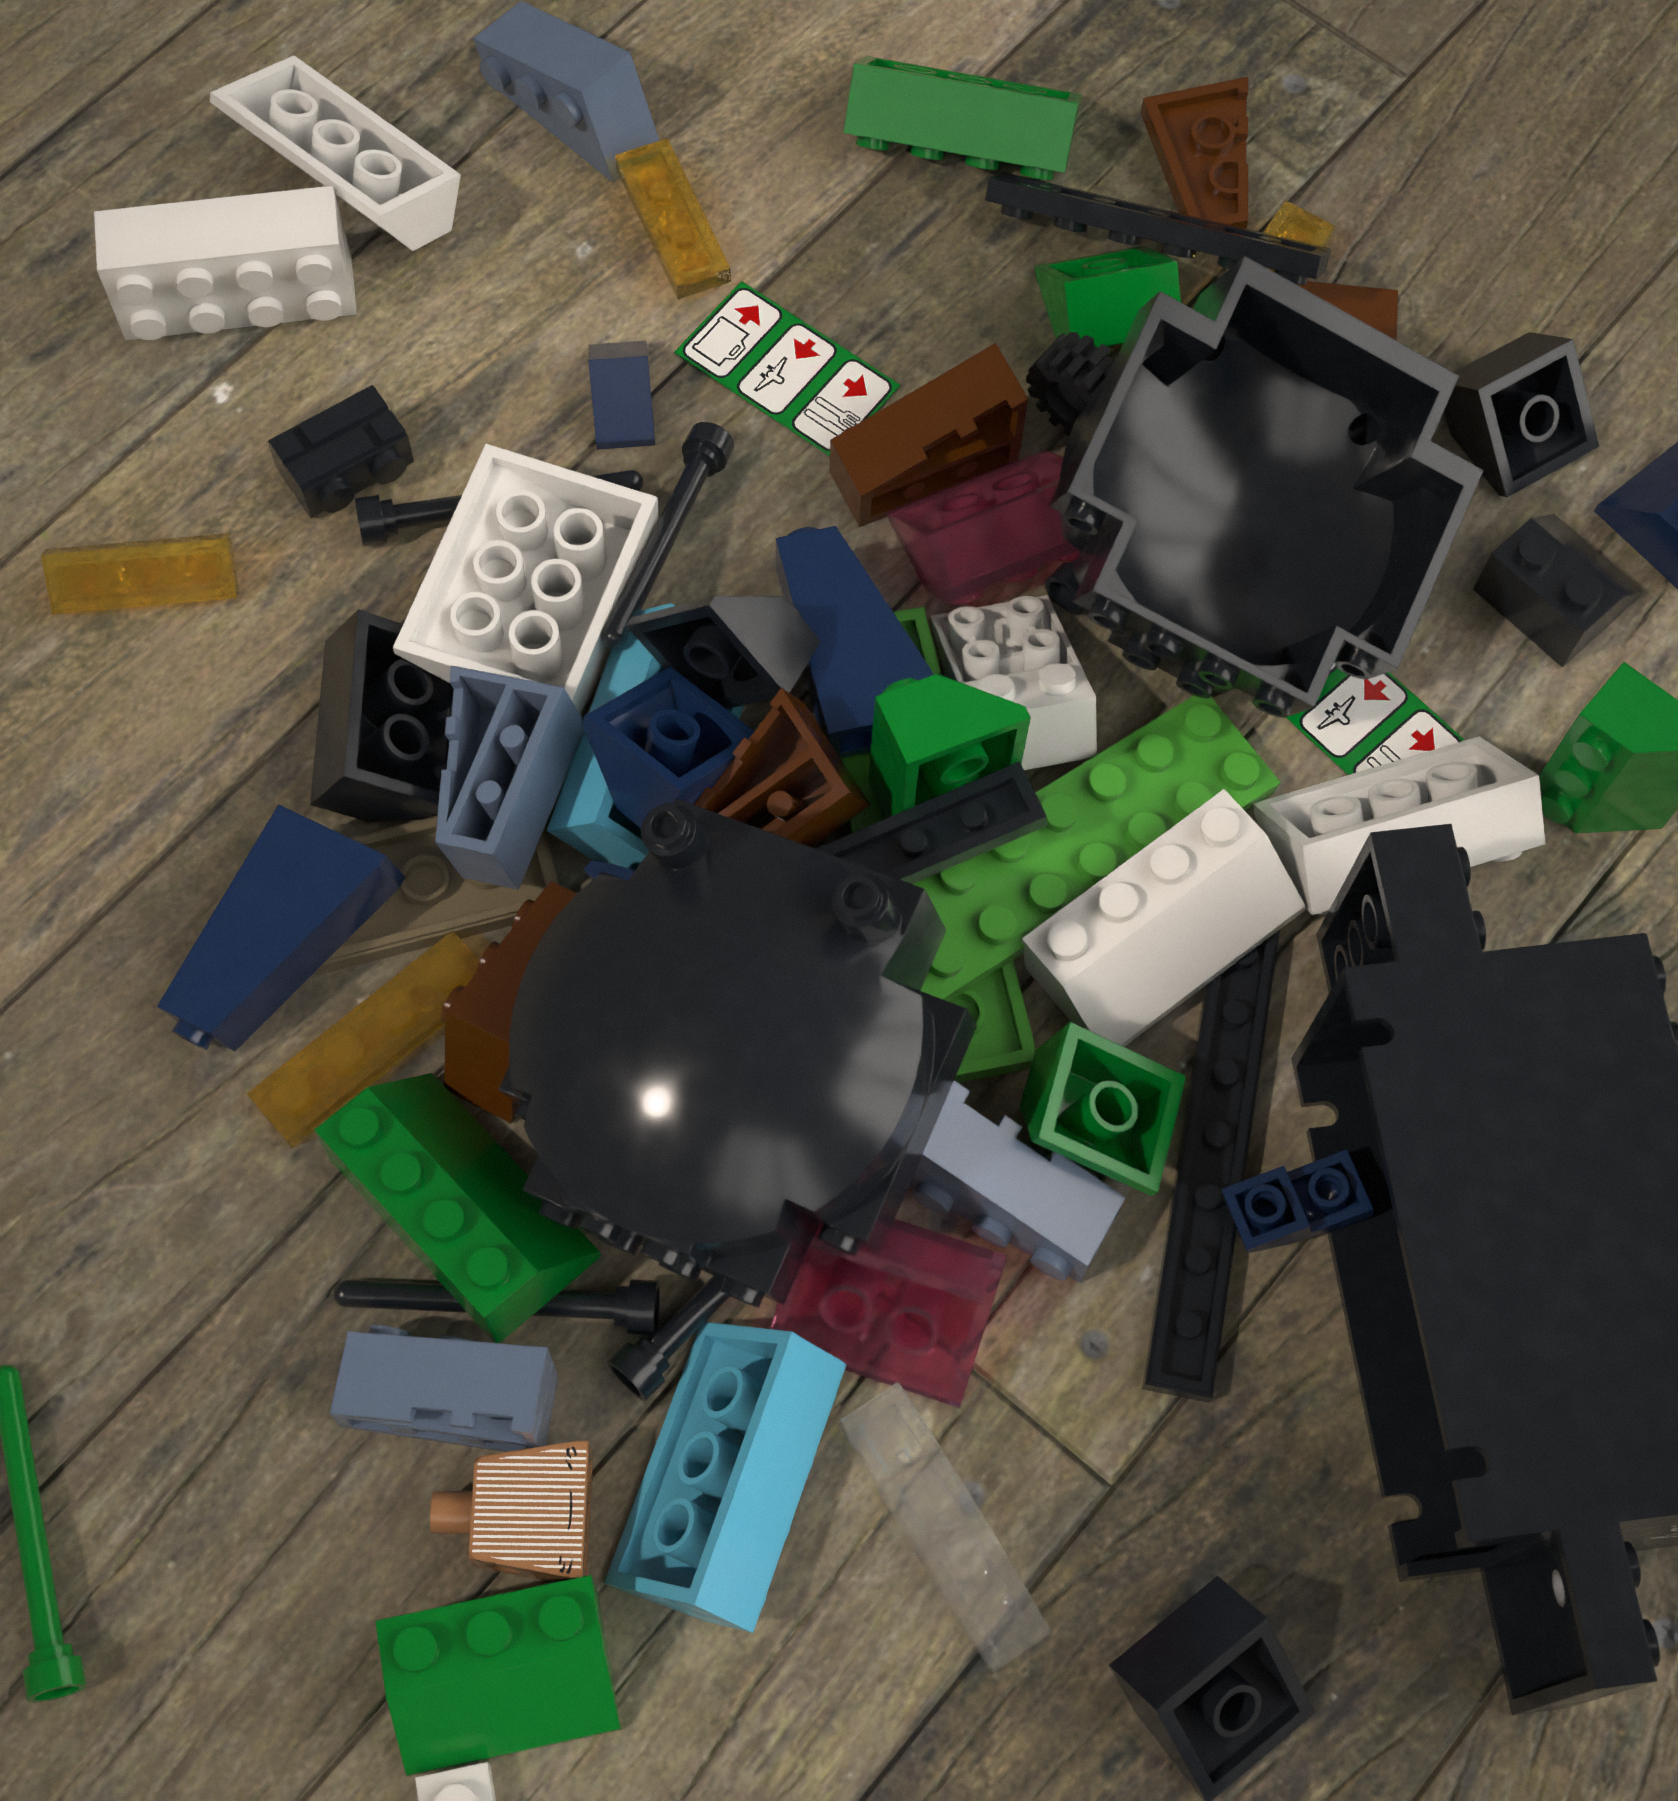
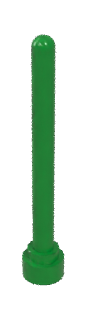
M12 1365L0 1366V1436L35 1650L28 1654L29 1666L22 1672L27 1701L32 1703L45 1702L82 1691L86 1688L82 1657L74 1655L72 1644L64 1643L20 1373Z

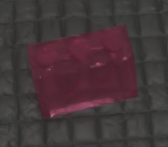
M1044 450L887 512L890 525L925 590L945 603L953 605L965 604L980 598L984 594L983 589L1002 581L1016 583L1027 580L1037 574V567L1054 560L1064 562L1077 559L1080 551L1062 537L1059 512L1048 506L1059 484L1063 458Z
M895 1219L880 1254L860 1246L856 1256H852L818 1241L817 1238L821 1229L817 1228L785 1304L782 1305L777 1302L770 1329L791 1331L846 1363V1371L960 1408L1007 1255Z

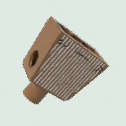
M572 1441L475 1458L472 1491H433L430 1508L431 1533L470 1534L469 1560L475 1567L552 1583L588 1576L593 1451L589 1441Z

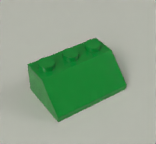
M1623 662L1579 713L1540 773L1539 782L1543 815L1554 823L1564 824L1576 834L1662 829L1678 809V700L1630 665Z
M934 674L918 681L915 678L899 680L889 685L882 694L875 696L869 783L885 818H889L1019 761L1022 764L1031 719L1026 707L939 674Z
M591 1575L375 1621L385 1695L406 1776L621 1730L598 1591Z

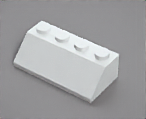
M293 55L210 92V103L322 186H334L337 197L410 250L414 251L452 231L461 174Z
M1480 736L1253 804L1254 815L1259 827L1267 834L1302 898L1305 909L1312 915H1327L1370 832L1452 824L1457 847H1464L1467 851L1470 867L1489 861L1503 862L1513 860L1519 857L1522 851L1545 845L1539 775Z
M1223 789L1023 937L1025 968L1072 1023L1125 1047L1304 912L1305 904L1267 834Z

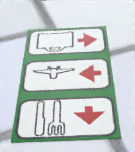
M743 281L729 293L674 352L829 457L831 439L874 415L900 387V384Z
M1335 663L1330 670L1315 707L1286 717L1347 775L1465 741L1390 672L1370 679H1359L1340 671Z

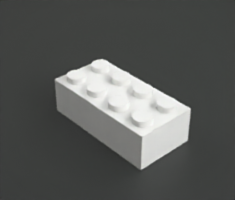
M334 186L94 211L97 272L125 340H156L170 335L197 332L211 334L223 329L250 326L272 327L286 322L312 319L327 321L339 316L357 315L352 258Z

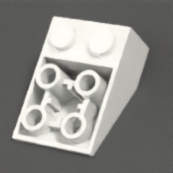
M1048 595L1038 597L1021 596L1012 599L1010 602L982 607L965 606L956 608L948 613L931 615V625L945 677L1026 707L1031 719L1021 764L1024 770L1089 759L1097 755L1096 696Z

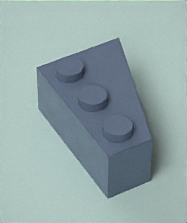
M523 1L517 3L473 38L482 61L479 65L480 71L487 83L495 90L500 91L611 182L617 181L660 145L630 52Z
M451 665L449 683L454 688L452 716L446 717L445 736L449 740L447 769L441 772L435 843L462 878L519 890L583 736V719L564 687Z
M953 1081L909 1187L915 1190L913 1193L914 1198L923 1206L936 1213L947 1215L951 1210L973 1223L971 1226L972 1230L979 1237L995 1246L1005 1248L1010 1243L1032 1256L1030 1259L1031 1263L1044 1274L1061 1281H1065L1069 1276L1081 1283L1113 1225L1125 1197L1067 1157L1053 1152L1049 1157L1016 1139L1022 1126L1006 1115L1001 1116L997 1125L964 1103L970 1091L956 1081Z
M371 1325L368 1333L352 1331L347 1333L330 1415L340 1427L500 1452L546 1446L559 1376L547 1347L475 1342L466 1338L448 1335L437 1336V1338L410 1336L409 1332L399 1328Z

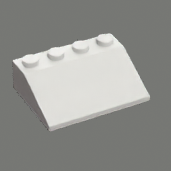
M485 444L393 646L394 654L447 682H450L452 665L564 687L583 719L611 652V648H608L602 641L603 629L659 520L658 498Z

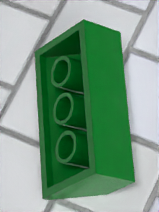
M866 56L855 62L853 66L843 133L856 135V145L865 148L889 150L890 142L912 145L910 154L921 158L943 160L944 152L966 155L965 164L972 167L998 170L999 161L1021 165V175L1052 180L1054 171L1062 173L1066 171L1082 94Z
M432 1073L369 1086L314 1129L335 1167L494 1343L500 1344L601 1257L600 1251L578 1228L572 1230L538 1214L542 1202L522 1190L528 1179V1174Z

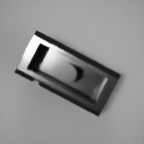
M373 385L267 441L279 474L290 490L294 492L297 500L310 518L323 511L334 513L344 509L352 502L356 493L376 482L388 484L397 480L405 472L407 466L414 462L405 429L393 412L389 410L386 402Z

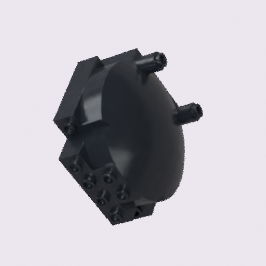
M1246 256L1199 295L1193 309L1159 291L1139 309L1109 375L1099 384L1087 400L1075 421L1066 444L1059 484L1048 505L1059 512L1062 537L1080 551L1073 570L1080 587L1073 602L1089 610L1088 617L1094 623L1111 630L1112 633L1107 642L1123 649L1122 656L1133 665L1146 670H1156L1159 668L1178 678L1176 685L1180 689L1200 698L1215 697L1232 689H1239L1254 697L1252 703L1256 708L1275 717L1286 718L1287 716L1314 708L1334 663L1340 671L1359 679L1374 678L1398 669L1484 471L1431 441L1459 375Z
M675 798L674 803H664L653 808L643 820L641 837L649 852L631 878L624 880L600 871L599 875L578 892L562 909L542 936L528 962L518 988L509 1034V1068L498 1090L518 1104L514 1115L525 1120L524 1128L529 1140L538 1153V1157L522 1190L542 1202L538 1212L539 1215L572 1230H576L578 1226L598 1236V1240L636 1256L640 1245H643L640 1251L641 1254L659 1262V1266L697 1282L701 1271L725 1280L720 1290L722 1293L753 1307L759 1308L763 1297L784 1305L817 1228L821 1229L817 1240L838 1251L856 1256L859 1247L862 1246L880 1254L977 1026L967 1008L920 991L946 933V928L924 888Z

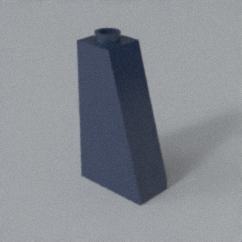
M836 526L822 529L814 527L800 528L787 536L776 538V572L783 597L791 606L799 611L804 622L821 641L803 670L816 721L840 758L871 752L875 696L882 694L889 685L899 680L915 678L918 681L934 675V673Z
M278 804L157 1007L177 1021L172 1032L204 1050H207L211 1042L215 1041L235 1052L399 889L405 876L386 855Z

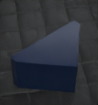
M632 341L590 344L588 362L597 450L655 445L647 342Z

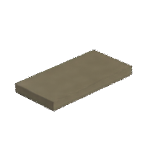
M438 816L351 837V839L386 855L405 876V879L399 889L314 972L315 975L512 926L518 910L526 900L531 899L535 901L550 881L558 884L544 830L519 890L462 878L435 843Z

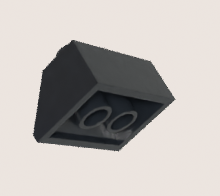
M358 609L325 641L310 800L311 806L367 822L438 816L441 772L447 769L449 740L445 736L446 717L452 716L454 688L449 682L394 654L393 646L403 626L401 623Z

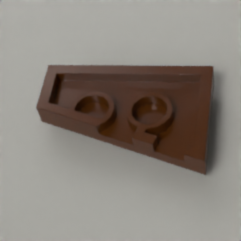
M1248 77L1143 98L1140 113L1177 210L1181 214L1245 229L1247 227L1248 164L1246 163V141L1248 137Z

